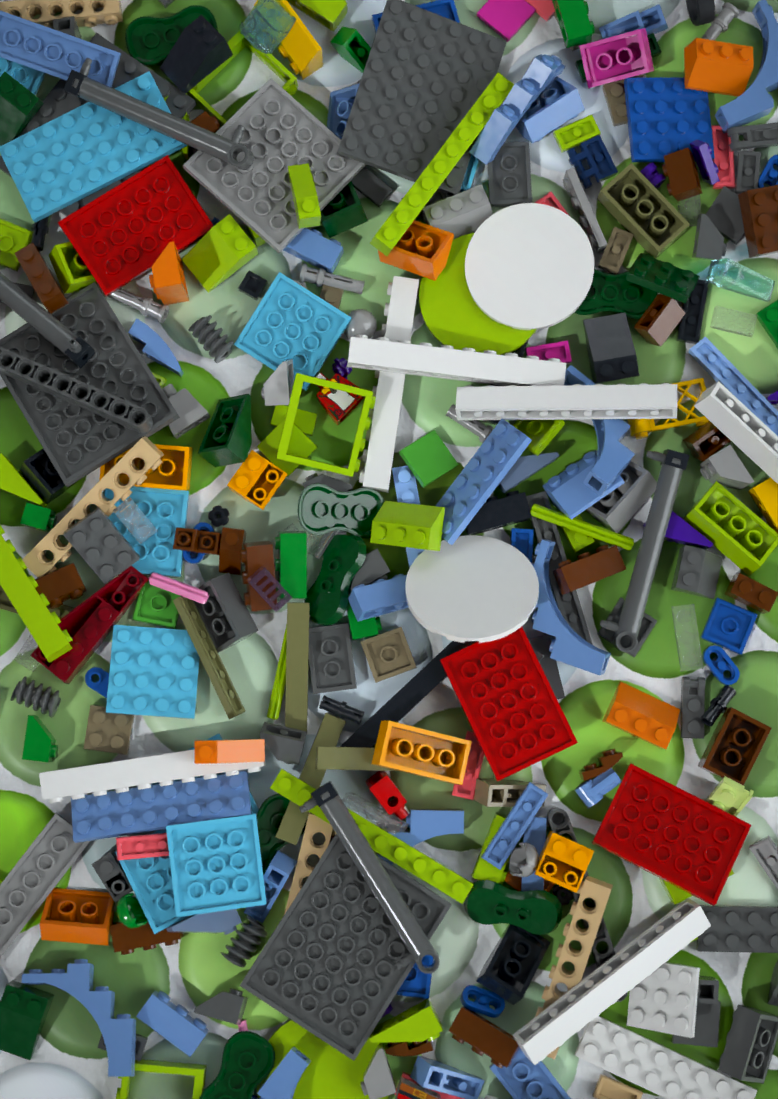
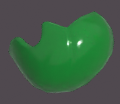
M133 893L121 897L117 902L116 910L120 922L131 929L143 926L148 922L137 897H132Z

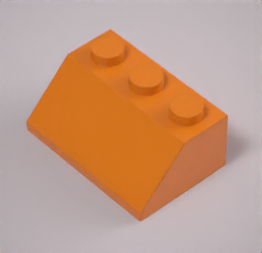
M695 38L684 48L685 89L737 97L745 92L754 67L753 47Z
M414 220L388 256H385L378 250L380 262L435 281L446 266L454 233Z
M174 241L169 242L151 267L152 275H149L151 288H153L154 293L157 295V299H161L164 305L189 301L182 259Z
M620 681L602 721L656 747L667 749L676 729L680 709Z
M54 888L46 898L41 916V940L108 946L111 936L110 925L113 924L115 902L109 892Z

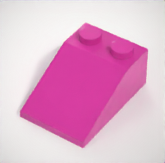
M646 28L579 46L588 88L654 71Z

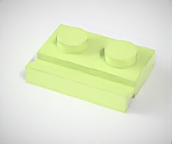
M724 776L705 801L736 817L750 801L754 791H748L744 789L745 786Z

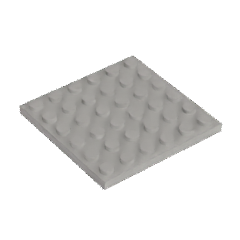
M270 78L216 132V134L232 140L238 125L244 126V134L240 144L252 151L254 155L253 164L248 169H239L198 150L183 165V169L274 250L280 253L304 229L298 228L287 167L309 163L321 211L366 164L337 154L341 139ZM240 152L237 155L238 162L244 159V152Z

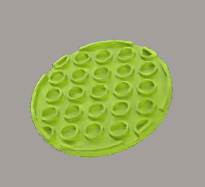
M474 233L463 235L453 240L446 266L435 281L423 276L421 278L419 303L424 322L431 334L440 343L453 346L456 350L473 348L475 352L484 353L486 350L495 351L497 355L511 353L524 345L537 329H513V327L494 321L478 307L469 292L465 277L466 252Z
M291 1019L281 1025L269 1038L268 1041L275 1051V1063L269 1075L257 1086V1092L288 1052L295 1046L311 1062L303 1072L292 1099H369L368 1095L364 1096L361 1082L364 1081V1072L377 1046L381 1043H371L368 1038L353 1061ZM389 1095L379 1099H388Z

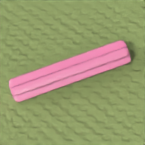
M155 572L151 574L148 580L150 585L201 604H205L209 598L207 591Z

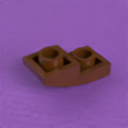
M176 527L173 549L219 555L222 534Z
M615 749L602 752L603 756L598 757L600 766L597 767V764L593 763L583 766L584 770L579 771L581 780L585 781L594 778L612 768L623 757L622 752H616Z
M428 1039L423 1042H412L411 1045H408V1042H388L385 1045L386 1054L393 1056H414L433 1051V1045Z

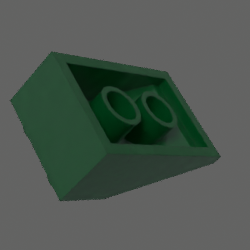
M5 71L0 77V146L16 139L44 103Z
M351 181L320 211L321 221L329 238L368 221Z
M250 394L220 399L217 403L198 454L214 467L242 463L248 457L252 444Z
M14 980L6 984L0 1001V1050L31 1060L54 994Z

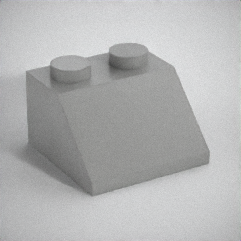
M731 445L700 464L702 476L706 480L709 479L713 484L717 481L722 486L741 490L754 482Z

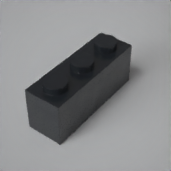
M519 490L507 493L505 498L498 499V496L488 498L467 525V535H476L530 520L532 515L530 514L525 492L519 494Z

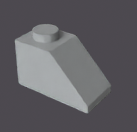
M293 359L283 361L263 384L264 387H262L261 395L262 399L265 400V406L289 405L294 383Z
M383 1044L377 1046L364 1072V1081L361 1082L364 1096L368 1095L369 1099H379L396 1093L395 1082Z

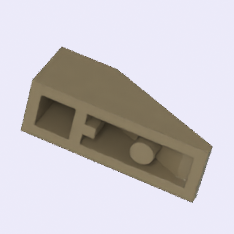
M476 778L474 800L486 807H513L529 782ZM532 783L546 792V784Z

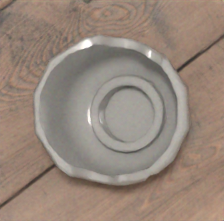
M356 309L350 312L348 316L352 319L344 331L347 338L350 340L351 337H355L358 334L366 335L368 339L373 337L377 329V321L374 315L363 309Z
M520 842L519 845L522 847L514 848L511 853L509 863L510 874L517 877H528L535 872L539 856L535 846Z

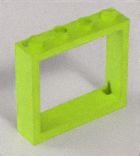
M242 27L227 42L233 55L187 92L188 96L193 98L204 112L206 111L210 117L214 115L220 127H222L227 121L198 93L245 47L250 49L286 83L282 88L291 96L297 91L298 83L297 78Z
M296 372L276 459L353 477L354 472L358 473L361 460L357 459L359 451L363 452L366 439L362 438L364 430L369 429L371 418L367 417L368 412L375 405L376 396H373V391ZM303 382L365 396L348 468L286 454Z
M141 1059V1061L135 1060V1071L195 1076L193 1099H199L205 1089L207 1065ZM118 1077L122 1080L121 1088H117L116 1099H128L130 1077Z

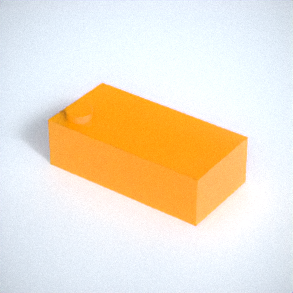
M154 444L164 454L160 458L163 462L154 471L150 469L145 474L147 479L140 486L136 484L134 486L190 491L193 448ZM130 449L100 467V480ZM138 457L135 459V466L137 468L143 469L145 466L143 459ZM121 473L119 476L120 481L123 484H128L129 476Z
M389 720L381 721L372 764L438 781L462 785L472 741Z

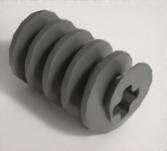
M211 315L202 317L193 323L188 330L193 332L194 338H198L199 344H204L203 348L205 351H209V356L215 357V363H219L231 354V347L234 342H225L228 335L220 336L223 329L215 330L217 322L209 323L212 318Z
M26 676L18 682L11 696V701L16 699L18 704H22L25 701V707L27 708L33 705L34 711H38L40 708L42 714H46L49 711L51 718L57 712L61 702L59 690L51 694V687L49 686L43 691V683L36 688L35 680L27 684Z
M249 915L246 917L250 923H241L244 931L236 930L239 938L231 937L234 945L226 944L225 947L229 951L228 954L221 952L228 961L240 967L246 966L247 963L244 959H251L252 955L250 952H256L257 947L255 944L261 945L262 940L260 937L268 935L265 927Z

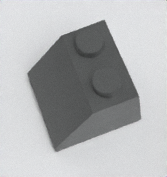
M687 545L682 546L679 550L671 590L714 599L723 557L704 549Z

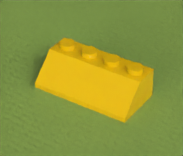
M257 0L254 4V18L260 26L263 25L266 28L265 32L271 42L275 41L279 46L277 49L282 58L289 60V66L295 75L299 74L303 80L323 67L322 48L288 1Z

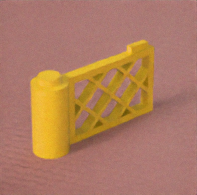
M704 378L673 383L677 384V390L682 393L677 401V408L687 414L683 421L666 419L664 424L655 426L654 419H627V423L630 425V435L635 436L636 439H643L648 437L649 432L696 423V427H700L709 422L705 416L699 417L693 413L695 403L702 392L706 390ZM699 384L701 393L698 398L687 392L691 385ZM684 396L694 401L690 410L680 404Z

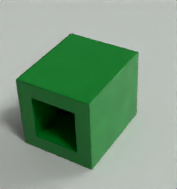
M26 503L20 524L49 533L51 528L53 529L56 525V512L52 509Z

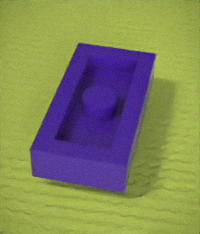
M697 139L689 143L702 180L711 185L719 182V170L712 160V150L709 144Z

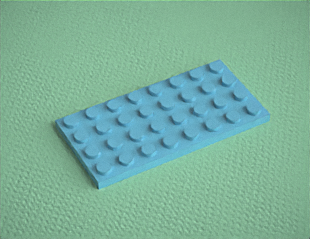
M150 71L115 88L120 92L171 114ZM87 102L0 146V154L33 221L36 223L188 145L96 104Z

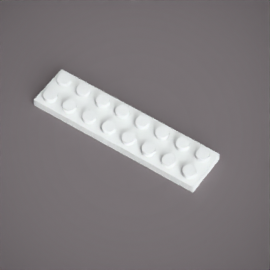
M601 1016L594 1018L587 1024L574 1053L576 1057L666 1099H754L757 1090L749 1085Z

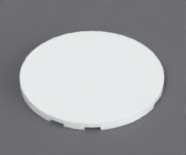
M539 203L516 204L503 208L491 215L474 233L465 257V277L469 292L475 303L494 321L519 330L548 328L568 318L586 298L594 274L592 247L581 226L563 211Z
M466 535L459 536L453 545L442 540L440 551L424 550L410 566L406 577L405 590L410 611L417 621L430 632H436L445 636L446 639L456 642L479 641V643L508 636L528 621V617L537 605L539 582L531 562L512 545L491 537Z

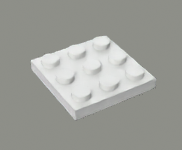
M666 962L653 971L650 976L644 978L629 992L627 1026L693 1038L695 1034L700 968Z

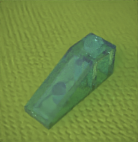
M729 258L711 260L706 281L722 289L766 302L770 301L775 281Z

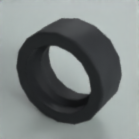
M686 0L688 14L693 25L700 26L714 21V0Z

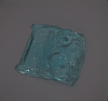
M258 0L245 21L240 24V31L254 48L265 54H271L288 35L296 18L294 16L291 17L277 0Z

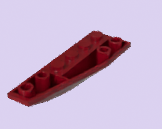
M130 566L60 619L61 623L58 626L61 631L66 629L73 641L69 643L73 649L50 663L39 646L30 656L64 683L70 684L112 631L114 625L119 622L149 579L133 566Z

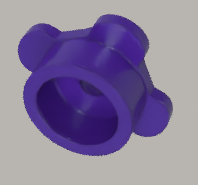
M335 358V363L332 364L334 373L348 379L347 375L352 372V367H347L346 359Z

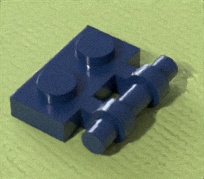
M600 135L580 144L582 152L578 154L574 148L567 151L568 161L571 166H574L578 174L577 176L585 189L592 186L589 178L593 176L600 183L618 173ZM585 159L590 166V169L586 171L581 163Z

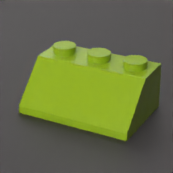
M385 501L372 521L370 543L440 551L445 507Z

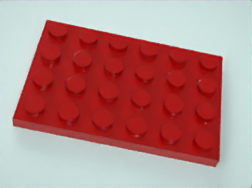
M168 155L58 222L106 297L152 269L151 267L169 242L174 241L179 252L202 238L214 226Z
M522 627L508 636L494 641L474 643L440 660L497 781L578 743Z
M630 763L592 843L715 906L752 825Z

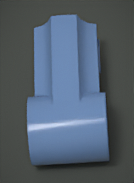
M610 768L592 780L585 781L575 791L585 806L590 808L603 799V795L618 786L621 780L616 772Z

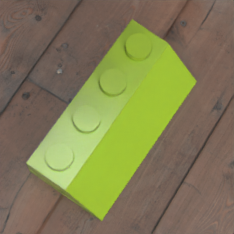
M717 481L683 518L684 521L712 542L720 552L748 576L762 566L778 545V533Z

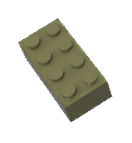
M632 163L601 189L597 200L629 233L634 234L633 238L655 259L682 236L690 225Z

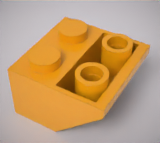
M251 450L247 459L239 467L227 486L246 501L264 510L288 474Z
M550 831L541 850L535 875L577 893L594 850Z

